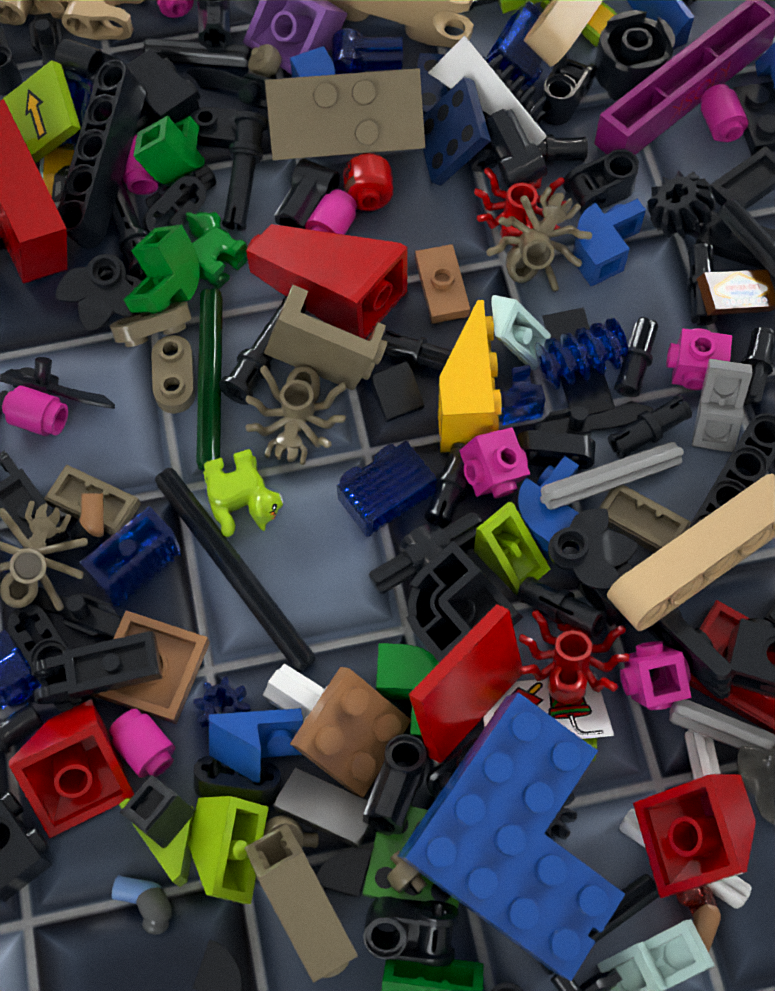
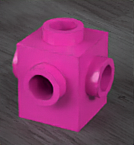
M682 328L677 344L670 343L667 354L666 367L673 368L671 384L682 385L690 390H702L709 359L730 362L732 335L712 333L702 328L692 330Z
M513 427L478 435L459 450L464 462L465 477L468 483L473 486L476 497L492 493L496 499L512 494L518 490L517 483L530 475L526 453L520 448Z
M652 641L636 645V652L630 653L629 661L624 662L625 668L620 670L621 683L627 696L631 695V699L649 710L667 709L676 701L692 698L689 687L691 679L690 669L686 658L683 656V652L663 646L662 641ZM654 669V674L650 678L649 670Z

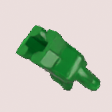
M186 212L189 232L197 239L192 244L199 260V278L207 280L212 286L220 289L230 279L228 274L222 273L226 266L224 263L230 264L238 271L248 260L246 254L247 244L242 239L236 241L227 231L221 229L222 219L216 212H198L196 214Z

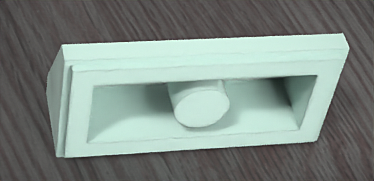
M493 295L492 312L495 337L526 366L536 371L551 334L516 299Z

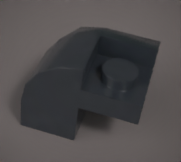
M454 540L424 566L410 583L412 590L407 603L408 616L406 619L413 632L439 663L496 604L510 610L513 626L523 618Z

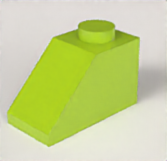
M232 796L198 798L188 846L206 895L242 904H251L256 874L244 847L263 837L269 807Z

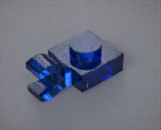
M530 365L512 368L513 387L506 392H501L502 411L500 419L502 426L542 418L546 398L542 384H531Z

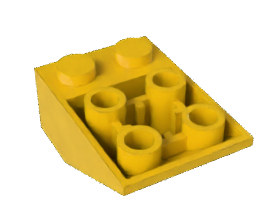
M477 300L439 376L438 427L440 452H450V448L454 443H464L466 445L478 435L499 430L498 415H501L502 411L500 389L495 390L494 378H497L498 375L496 352H491V341L494 340V323L492 316H485L484 300Z

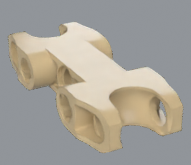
M0 0V23L22 25L28 14L38 15L51 12L54 18L62 19L65 29L75 36L94 40H124L131 37L134 30L131 16L125 10L115 6L123 3L140 4L145 0ZM109 20L119 23L122 27L113 26L109 23Z
M328 0L348 13L345 20L362 21L370 14L404 24L409 38L431 46L453 48L464 35L470 40L473 34L474 24L466 16L458 14L469 11L473 0ZM446 26L462 29L464 32L458 36H451L445 32L444 28Z

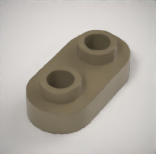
M186 301L172 302L159 313L140 312L131 317L115 321L110 325L116 343H125L126 347H134L147 342L149 335L163 331L164 335H170L186 329L185 323L192 317Z
M177 335L165 336L159 339L152 348L153 395L157 405L163 411L173 414L181 413L191 407L196 396L194 356L191 346L186 339ZM177 350V353L174 355H165L169 351ZM171 385L179 386L175 391H167V388Z

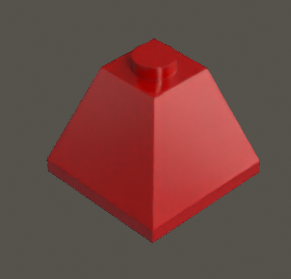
M92 699L50 718L8 761L12 773L49 838L119 805L126 798L131 799L135 795L118 752L112 745V738Z
M709 774L633 802L660 898H666L747 872L756 820L741 774Z

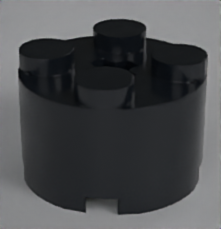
M630 10L618 13L607 21V26L603 29L599 38L595 65H597L595 76L600 85L608 91V96L611 99L618 101L672 58L675 36L669 24L660 17L655 21L646 17L647 12Z

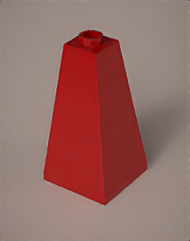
M271 224L262 234L256 235L250 241L246 250L250 273L285 296L289 294L292 285L307 290L308 293L304 304L308 312L327 324L363 339L367 338L376 324L380 323L407 293L408 247L402 243Z

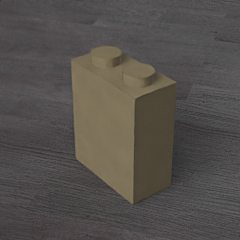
M286 823L244 848L263 890L314 983L322 977L330 978L341 973L348 966L349 961L358 955L303 850Z

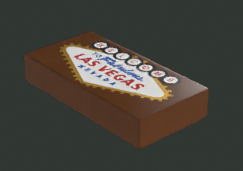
M768 270L704 272L697 278L707 315L771 312L775 309V290Z

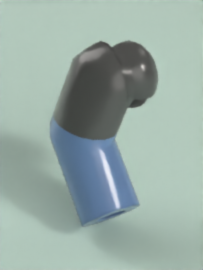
M118 875L114 881L112 899L137 904L144 918L142 926L146 932L155 935L165 932L169 926V919L172 917V906L162 887L155 882Z

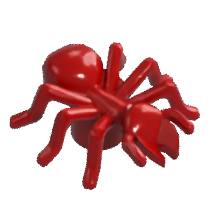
M490 167L484 169V173L490 180L492 193L497 197L506 199V201L492 203L488 193L475 188L474 195L482 199L486 210L504 209L496 218H493L490 213L477 215L476 219L478 222L486 221L489 228L494 229L499 225L498 220L500 217L508 218L513 216L530 229L533 228L520 201L524 195L528 197L535 214L544 218L543 209L537 206V203H541L540 197L542 195H538L536 190L541 187L542 178L538 179L536 183H515L510 186L508 191H504L499 188L497 176ZM563 177L558 178L549 185L552 192L546 202H548L556 189L564 184L565 180ZM501 225L500 235L502 238L505 236L520 237L523 233L512 225L510 227ZM556 225L554 230L560 228V226Z
M534 610L532 612L533 618L539 625L542 639L546 643L554 645L555 649L541 651L532 638L523 634L519 635L518 641L528 646L534 659H553V662L542 670L535 664L520 666L519 672L522 675L532 673L536 681H543L549 676L548 690L550 696L557 702L568 705L581 701L586 693L587 682L593 691L597 693L605 687L612 692L618 689V684L606 677L598 681L589 668L591 665L608 673L618 663L629 661L630 654L628 653L615 654L608 662H602L591 656V653H606L609 651L616 638L625 633L626 628L624 625H620L610 631L605 640L597 645L591 643L590 636L587 633L563 623L557 624V628L563 633L558 638L554 637L549 631L547 620L540 611Z

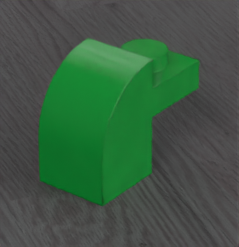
M166 116L137 133L133 156L158 182L166 185L172 184L181 177L201 168L205 163L204 157L196 149L199 126L191 116L176 124L169 116Z
M174 225L154 228L131 250L147 276L123 299L131 313L149 312L150 314H156L166 309L171 302L189 301L198 286L200 276L199 260L196 250L183 226Z
M379 643L376 691L387 700L411 701L409 693L439 662L430 652L418 646ZM412 706L411 735L419 738L424 743Z

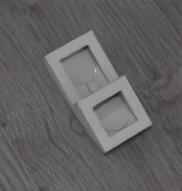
M709 359L696 415L692 446L727 452L734 451L743 421V405L753 374L752 365Z

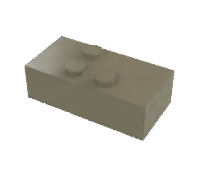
M420 68L265 80L272 161L425 148Z

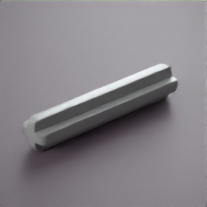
M687 699L676 701L671 705L669 720L673 724L775 764V734Z

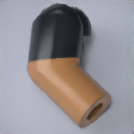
M81 493V516L71 529L70 536L71 540L86 538L88 544L78 547V549L85 551L97 545L104 534L103 493Z

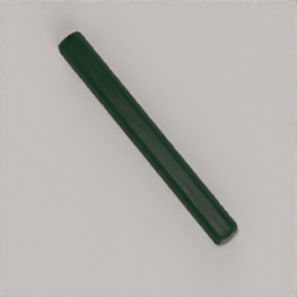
M205 288L200 293L196 463L201 471H205L204 463L220 458L221 389L219 388V382L222 373L223 298L221 291L216 288Z

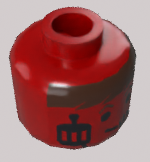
M363 153L347 162L343 171L344 192L354 198L358 210L375 211L383 208L390 202L393 196L392 168L386 159L372 153Z

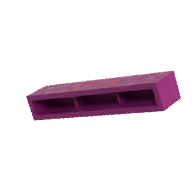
M746 0L602 112L599 117L594 144L606 154L614 150L623 149L636 155L700 104L701 97L707 89L714 85L725 84L771 47L775 36V9L763 0Z

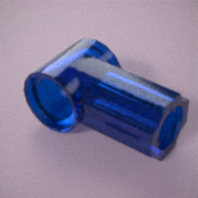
M345 28L338 30L332 37V62L335 68V75L363 73L364 70L403 69L402 36L363 37L355 29Z

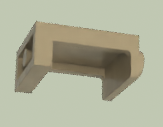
M292 285L263 354L295 367H312L319 377L338 385L345 382L347 388L354 391L361 378L369 379L375 364L378 365L387 346V341L381 339L386 325L378 322L368 339L365 340L303 314L301 309L308 291Z

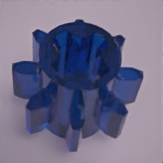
M224 676L221 684L212 686L210 683L205 682L206 692L203 699L197 698L193 701L197 709L206 711L198 719L202 728L209 725V714H217L214 707H220L225 699L229 700L231 706L224 707L223 714L252 712L249 704L239 702L247 695L244 685L233 690L227 676Z

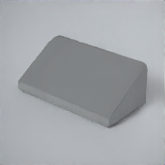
M297 768L292 772L273 805L277 812L354 848L361 847L370 827L362 820L368 803L367 800Z

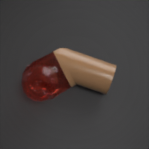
M704 885L678 893L676 896L682 905L689 906L694 919L693 924L709 953L720 923L721 914L711 889Z

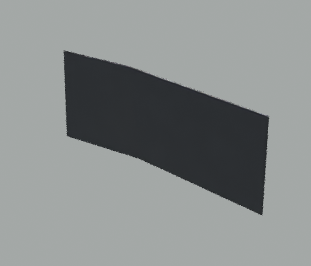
M584 307L542 315L545 329L551 334L549 344L569 408L577 405L584 406L588 410V415L614 409L615 405L593 343Z

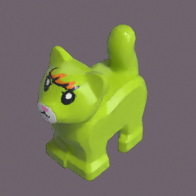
M247 449L234 453L233 458L236 470L230 473L222 471L224 467L222 458L204 463L205 471H203L207 485L208 501L215 519L222 526V535L230 537L235 531L236 524L229 513L247 505L249 513L257 526L262 531H265L266 524L275 519L278 510L283 506V500L280 493L273 492L265 487L264 481L257 471L256 458L252 455L251 450Z

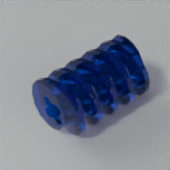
M608 318L604 325L593 323L589 330L578 328L574 336L571 333H563L559 337V341L555 338H548L544 342V347L540 343H535V351L543 376L549 381L554 390H559L561 376H564L569 385H574L576 382V371L580 372L584 380H589L591 377V366L595 367L599 375L606 373V361L610 362L614 370H619L621 368V356H627L628 345L619 322L615 318Z

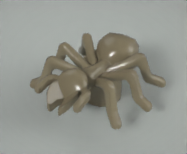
M547 187L540 197L544 219L538 221L528 197L522 196L520 201L533 228L530 229L513 216L508 218L500 217L498 220L499 224L506 227L512 225L523 233L520 237L505 236L501 238L497 246L489 248L486 252L487 256H493L501 253L507 245L518 244L513 246L506 256V267L510 278L518 283H526L534 278L539 269L544 268L551 289L556 292L559 286L551 266V262L554 259V249L562 253L576 267H580L582 261L573 255L567 246L550 240V238L572 234L579 239L590 240L592 233L580 231L572 225L554 230L556 224L573 218L581 206L577 203L571 209L572 198H569L561 205L565 198L563 193H555L546 203L548 196L552 192V189Z
M263 366L260 368V371L266 379L273 397L281 403V408H267L259 399L250 395L246 396L245 401L255 406L263 416H284V418L267 427H263L258 423L247 424L245 426L246 431H256L261 436H268L284 426V432L268 443L265 457L269 458L273 448L276 446L275 457L277 460L281 459L282 454L287 449V461L292 462L297 459L298 450L302 452L300 464L305 465L308 452L307 448L302 444L298 432L302 430L315 447L320 448L324 446L325 448H330L332 446L331 441L325 437L318 438L305 422L308 421L324 429L332 428L335 423L345 422V415H333L328 420H324L315 416L314 412L330 408L335 397L346 390L347 385L345 382L340 383L330 390L324 401L315 403L320 396V378L312 367L299 366L292 370L280 392L275 378L269 369Z
M29 502L25 513V518L33 533L29 539L26 538L5 508H1V519L24 547L20 549L0 541V550L13 554L11 560L0 564V572L10 569V572L5 575L0 585L2 600L13 608L26 607L35 599L39 588L38 580H40L56 610H63L64 605L45 573L46 568L58 570L78 579L83 578L84 573L63 563L45 558L44 555L86 546L88 540L81 538L50 546L46 545V539L51 538L56 533L64 532L71 519V515L67 514L61 526L56 528L60 520L58 507H55L53 513L47 517L46 510L48 504L45 503L37 509L35 519H33L31 514L35 502Z

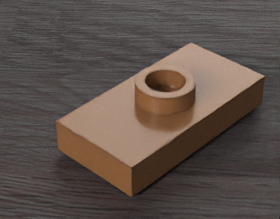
M453 244L415 251V262L431 324L469 317L471 309Z

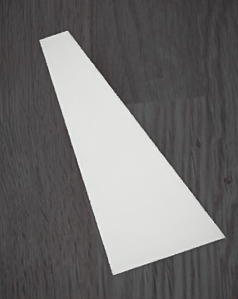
M465 35L428 72L451 89L464 76L474 80L483 111L491 116V114L502 109H513L530 143H534L537 146L547 137Z

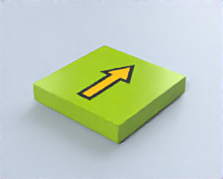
M53 60L3 98L35 163L81 130L62 65Z

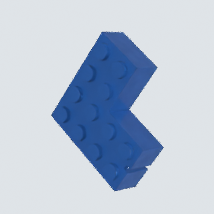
M518 692L505 697L397 856L555 974L572 981L596 942L588 934L591 930L602 933L624 898L625 893L544 834L598 750Z

